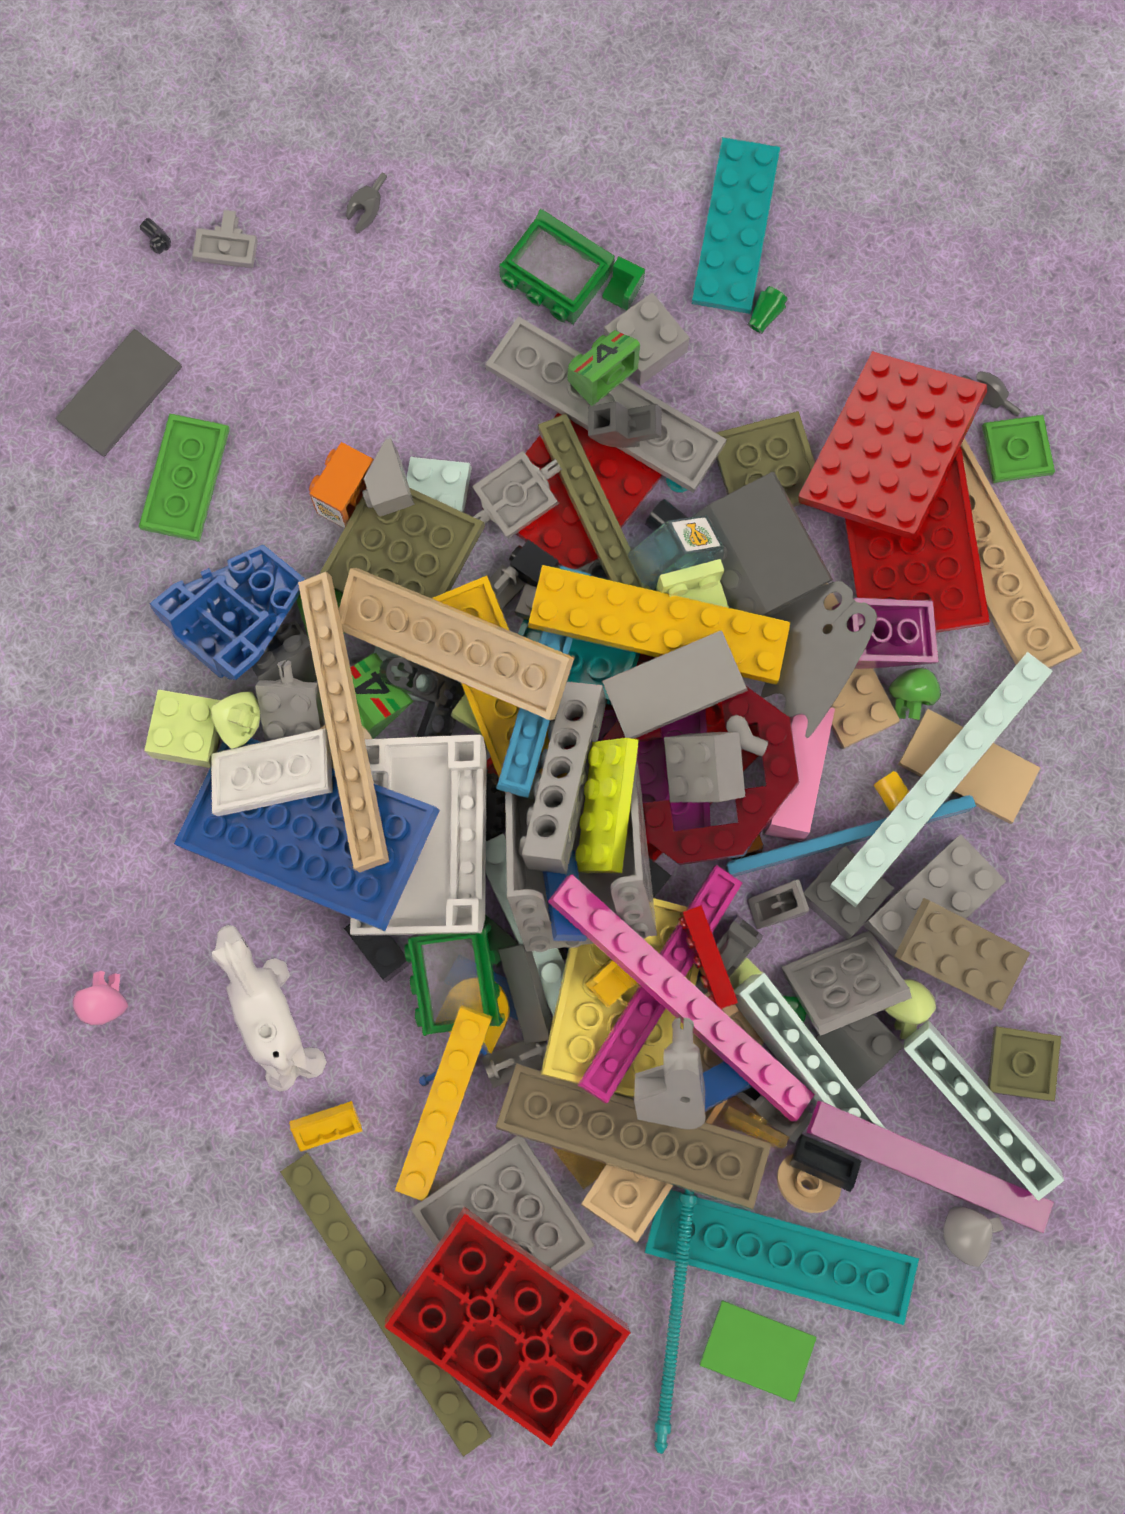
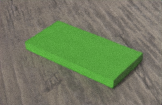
M169 413L139 523L140 530L200 542L230 430L228 425Z

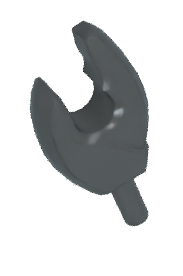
M382 172L372 188L367 185L360 188L348 202L346 209L348 220L355 215L357 210H365L356 224L355 232L357 234L366 229L378 214L381 195L378 191L387 179V175Z
M982 371L977 373V380L980 383L987 384V393L982 404L990 405L995 409L1002 405L1015 416H1018L1021 410L1007 400L1009 392L1004 383L991 373ZM966 375L962 376L963 378L973 380Z

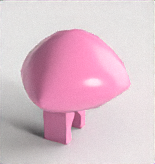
M98 971L93 974V985L91 987L76 992L73 998V1009L81 1021L90 1025H103L113 1021L128 1008V1003L119 992L120 974L109 975V983L107 985L104 980L105 972Z

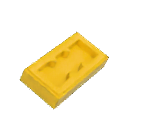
M352 1101L289 1121L290 1130L300 1152L363 1131Z

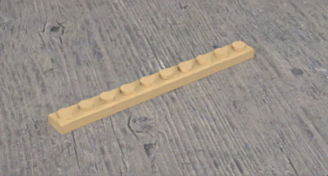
M323 572L298 584L353 868L358 872H362L389 862L333 580L331 575Z

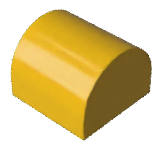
M895 771L873 785L890 812L909 793L904 782Z

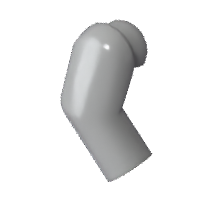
M739 715L732 716L727 722V731H739L741 749L763 756L768 741L753 736L745 718Z

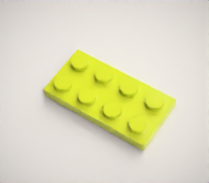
M621 738L592 742V748L588 754V779L584 786V810L580 818V841L575 854L578 872L622 873L639 740Z

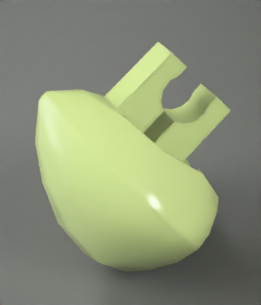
M239 692L227 696L211 707V717L215 728L223 742L231 749L242 747L259 727L260 710L258 700L252 692Z
M912 979L904 980L910 988L912 998L884 1009L891 1017L896 1019L894 1027L896 1030H901V1039H906L916 1031L917 1026L927 1021L936 1009L935 998L931 992L920 982Z

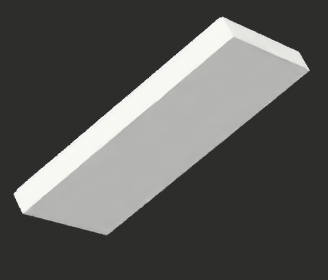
M319 729L212 753V814L223 816L333 792L331 749L327 729Z

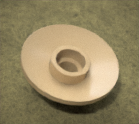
M793 1154L787 1156L777 1171V1184L783 1197L797 1209L809 1213H821L832 1208L840 1197L841 1188L790 1166Z

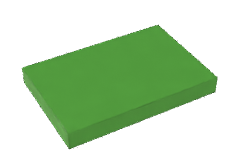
M721 1300L699 1365L795 1403L817 1337Z

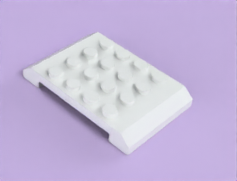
M479 734L365 739L374 784L433 805L440 812L386 931L384 932L350 918V934L363 936L482 933L485 920L487 755L484 737Z

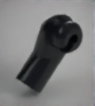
M147 218L141 223L140 230L151 239L150 248L153 252L161 254L164 250L167 251L171 247V240L166 232L152 219Z

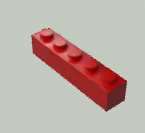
M702 905L680 913L681 918H678L682 930H686L688 935L686 942L689 949H693L695 954L693 961L696 968L701 970L702 976L700 979L703 987L708 989L710 994L708 998L720 1009L737 1004L736 995Z

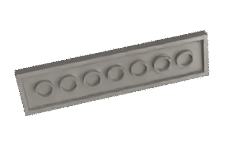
M518 316L485 364L486 370L562 415L567 414L570 420L588 430V406L591 405L568 382V365L573 358L582 353ZM625 379L595 405L617 401L627 409L656 403L662 408V437L640 441L639 447L618 449L694 493L722 451L727 439Z

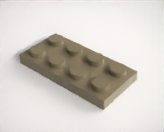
M923 898L894 957L1002 1010L1030 952Z

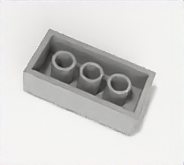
M960 834L874 913L863 926L894 957L923 898L967 919L1006 880ZM894 957L907 972L915 968Z

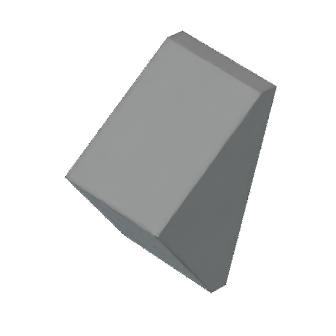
M794 880L747 899L757 930L804 916L809 911L800 880Z

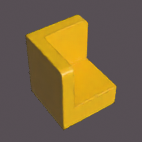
M612 959L607 961L585 983L607 1008L624 992L637 984Z

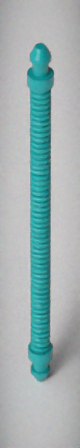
M686 1189L684 1193H681L680 1197L682 1211L680 1213L682 1215H680L679 1227L681 1228H679L680 1232H678L679 1241H677L676 1267H674L676 1271H674V1284H672L673 1293H671V1296L673 1297H671L670 1319H668L667 1345L665 1346L664 1354L666 1358H664L665 1362L663 1363L664 1371L662 1372L663 1380L661 1381L660 1390L662 1393H660L661 1397L659 1399V1415L654 1431L657 1433V1440L654 1445L657 1453L661 1454L668 1447V1442H666L667 1434H671L670 1411H672L671 1402H673L675 1367H677V1350L679 1349L678 1341L680 1340L679 1332L681 1331L679 1328H681L680 1324L682 1322V1302H684L683 1293H685L686 1267H688L686 1263H688V1250H690L689 1241H691V1238L689 1237H691L692 1215H694L692 1211H694L693 1207L697 1203V1195Z

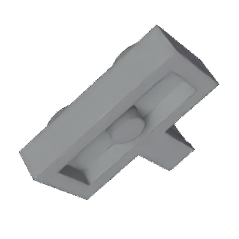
M224 210L221 226H215L214 230L197 228L192 257L197 262L253 268L258 239L256 235L243 234L242 229H237L239 218L236 216V211Z

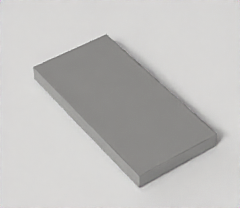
M722 630L603 681L626 738L631 739L747 691Z

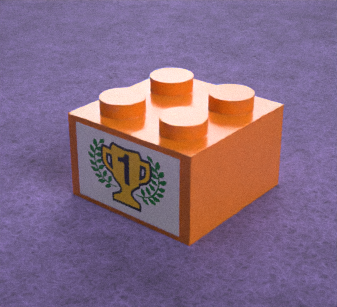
M343 442L339 444L337 449H332L325 460L326 467L322 474L316 475L309 486V495L316 513L345 528L363 496L362 491L367 489L364 477L374 459Z

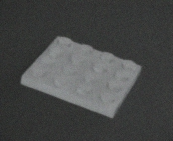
M516 1136L411 1208L435 1247L465 1206L555 1272H558L595 1246L526 1140L520 1136Z

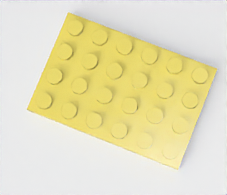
M653 898L657 936L646 937L644 940L660 953L678 924V918H681L680 913L686 911L688 907ZM594 943L569 948L541 1075L578 1084L639 987L637 983L629 988L607 1008L585 985L607 961L611 960ZM693 963L685 977L692 984L696 985L699 968L697 969ZM667 1009L664 1010L614 1093L634 1098L635 1074L664 1065V1049L672 1044V1022L674 1019H677Z

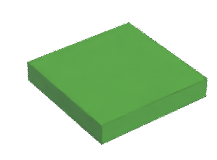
M1044 415L983 423L982 430L993 483L1049 476L1055 473Z

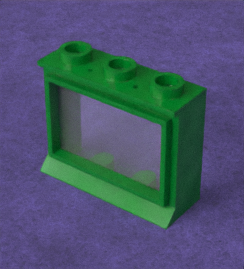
M540 208L535 220L505 260L499 264V274L502 283L511 290L519 289L526 294V298L536 306L542 304L550 310L552 316L558 321H568L574 325L613 272L615 256Z
M490 923L483 925L482 933L413 934L408 938V943L405 944V957L408 963H412L413 975L410 976V988L412 995H417L418 1008H415V1020L417 1027H422L423 1036L452 1031L458 1011L462 1005L492 1016L490 1026H500L504 1022L505 1015L504 1013H499L497 1000L500 996L499 983L494 981L492 969L495 963L494 951L489 949L487 933L491 930Z

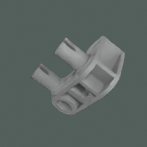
M684 1017L683 1029L681 1028L680 1018L674 1019L672 1022L673 1041L672 1044L664 1049V1065L635 1074L634 1103L638 1120L682 1129H696L705 1123V1085L700 1050L693 1044L694 1023L691 1019Z

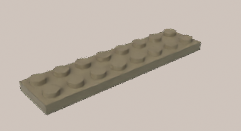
M519 1064L515 1066L496 1124V1129L752 1211L772 1145L771 1143L708 1123H704L696 1129H682L638 1120L634 1100L613 1094L609 1102L605 1104L579 1087L577 1083L541 1075L539 1070Z

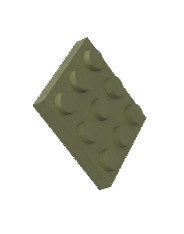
M799 411L716 432L727 439L725 446L716 458L727 495L771 472H775L793 507L803 505L799 503L798 495L815 461Z

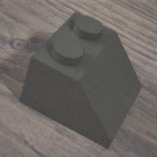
M874 1014L820 1036L818 1034L815 1037L855 1090L859 1089L880 1071L904 1047Z

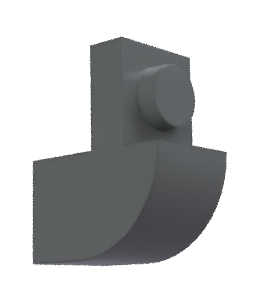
M617 401L588 406V436L598 443L610 447H639L640 441L662 437V408L655 403L627 409Z
M752 1086L736 1095L755 1115L793 1143L807 1128L812 1118V1114L805 1109L798 1121H790Z

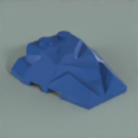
M264 544L228 559V565L214 572H211L210 568L201 571L202 577L185 585L182 580L172 584L149 603L159 619L171 629L177 642L219 678L225 676L230 680H237L259 661L300 595L298 583L306 580Z

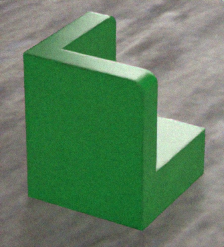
M618 256L613 265L612 278L603 292L602 298L628 310L644 283L645 269Z

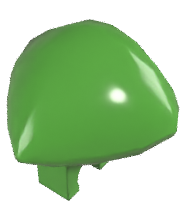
M924 667L905 671L889 687L891 695L896 698L895 711L900 719H906V711L909 709L908 718L920 720L921 705H934L941 697V687L936 676Z

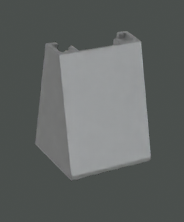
M636 761L622 873L578 872L580 882L638 935L645 939L646 937L657 936L640 775ZM535 773L528 798L505 792L507 899L526 952H543L552 948H576L585 944H593L588 938L586 941L553 940L543 871L528 869L523 856L519 854L521 838L527 836L529 828L527 826L529 807H534L536 799L534 796L535 781L537 778H541L540 773ZM584 796V801H583V805H582V809H581V813H580V818H581V815L583 814V810H584L585 796ZM555 802L551 804L549 807H557L562 802ZM580 818L572 850H575V854L580 841ZM548 831L542 837H549L554 831Z

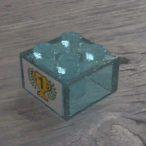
M705 515L666 521L627 555L643 586L646 587L657 585L659 576L662 574L714 561V555L722 550L724 546L708 516Z

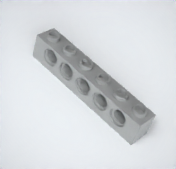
M566 682L556 719L549 724L548 738L550 743L548 749H544L542 753L541 767L543 771L541 778H537L535 781L534 796L536 799L534 807H529L527 813V826L529 828L527 836L521 838L519 854L523 856L528 869L561 874L567 873L585 796L584 786L588 779L589 771L588 754L592 748V742L598 741L607 703L602 685ZM575 717H581L577 721H571ZM568 745H575L571 749H564ZM562 773H568V775L563 778H556L558 775ZM555 802H562L557 807H549L551 804ZM554 831L551 836L542 837L544 833Z

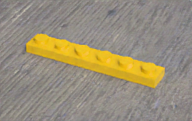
M463 1005L460 1007L395 1191L421 1201L429 1196L492 1016Z

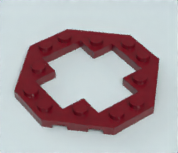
M747 686V691L722 701L725 728L727 729L728 720L735 715L745 718L749 726L758 725L760 739L768 741L766 751L762 756L766 786L745 789V797L735 799L738 822L675 831L670 800L643 803L647 841L678 865L744 856L761 831L766 828L779 811L781 805L799 784L790 717ZM619 720L616 721L602 741L626 738ZM661 727L634 739L639 740L638 742L663 739Z

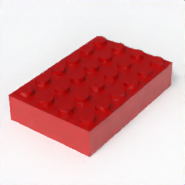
M465 1206L386 1316L384 1327L550 1447L555 1443L631 1333L626 1322Z

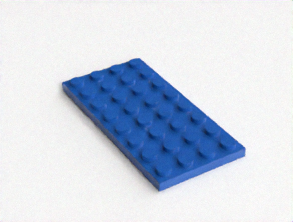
M250 738L242 747L261 742ZM222 742L218 752L230 750L231 748ZM210 767L174 845L385 932L440 810L428 803L374 784L389 862L358 872L353 868L339 790L333 768V792L216 816L212 814V774Z

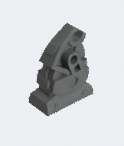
M740 916L734 920L729 927L730 929L716 944L728 977L736 971L751 950L763 938L760 932ZM701 973L695 986L703 994H706L708 989L704 988L701 983Z

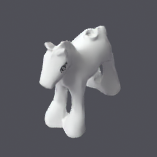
M231 925L222 927L217 932L216 948L212 951V957L228 975L230 984L226 987L234 1020L243 1037L246 1048L254 1060L266 1070V1080L269 1087L277 1091H285L294 1085L296 1078L300 1075L306 1078L318 1077L325 1068V1056L317 1048L303 1049L286 997L280 989L290 977L286 962L274 958L267 960L263 968H256L252 960V953L237 928Z

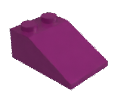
M853 598L858 603H867L875 610L877 615L873 633L855 669L925 665L939 662L933 601ZM839 603V604L833 606V607H832V610H834V609H836L837 607H839V605H840L841 603ZM859 613L852 615L847 621V629L851 632L859 631L865 624L864 615Z

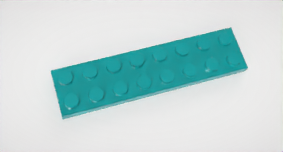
M670 1190L655 1213L644 1253L675 1261V1258H677L678 1232H680L679 1228H681L679 1224L680 1215H682L680 1213L682 1211V1204L680 1202L681 1192ZM697 1197V1203L693 1207L694 1211H692L694 1215H692V1232L690 1233L691 1237H689L691 1238V1241H689L690 1250H688L689 1258L686 1264L894 1323L905 1324L919 1258Z

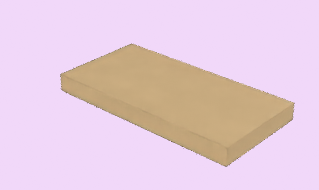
M927 709L898 765L922 777L964 727ZM993 743L954 789L952 794L960 798L968 795L973 796L977 807L1012 824L1041 768Z

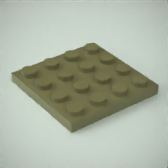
M410 488L415 505L381 517L378 516L373 507H367L364 496H362L319 574L327 572L331 575L334 590L342 594L350 568H358L421 595L433 598L451 590L484 530L485 524L479 519Z

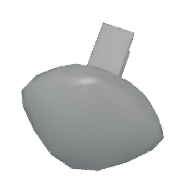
M957 1206L952 1207L945 1218L943 1236L950 1252L960 1261L967 1265L979 1267L988 1256L993 1233L1003 1231L1004 1227L999 1217L988 1219L973 1209Z

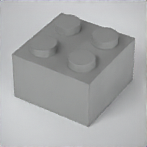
M653 292L604 326V335L606 337L615 330L637 339L640 343L638 369L631 374L640 386L688 352L690 337Z
M739 731L689 733L664 738L670 802H723L745 797Z

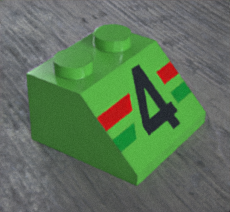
M615 330L607 337L605 335L600 336L593 343L590 351L585 355H577L569 363L568 382L591 406L595 405L638 369L640 343L637 339Z
M377 653L369 655L350 667L361 724L367 729L373 739L414 702L408 693L383 682L379 672L383 661Z

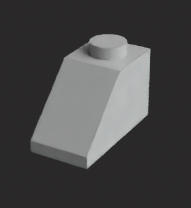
M389 438L382 444L366 473L364 480L367 489L362 491L367 507H373L379 517L415 505L398 450L392 439Z

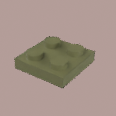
M998 1026L994 1027L987 1087L997 1094L1054 1102L1061 1036Z

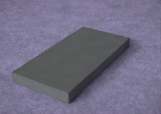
M133 329L55 419L101 456L105 457L182 368L181 363L136 329Z

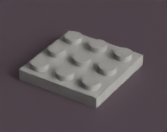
M870 931L782 967L785 979L820 1036L912 998L910 988Z

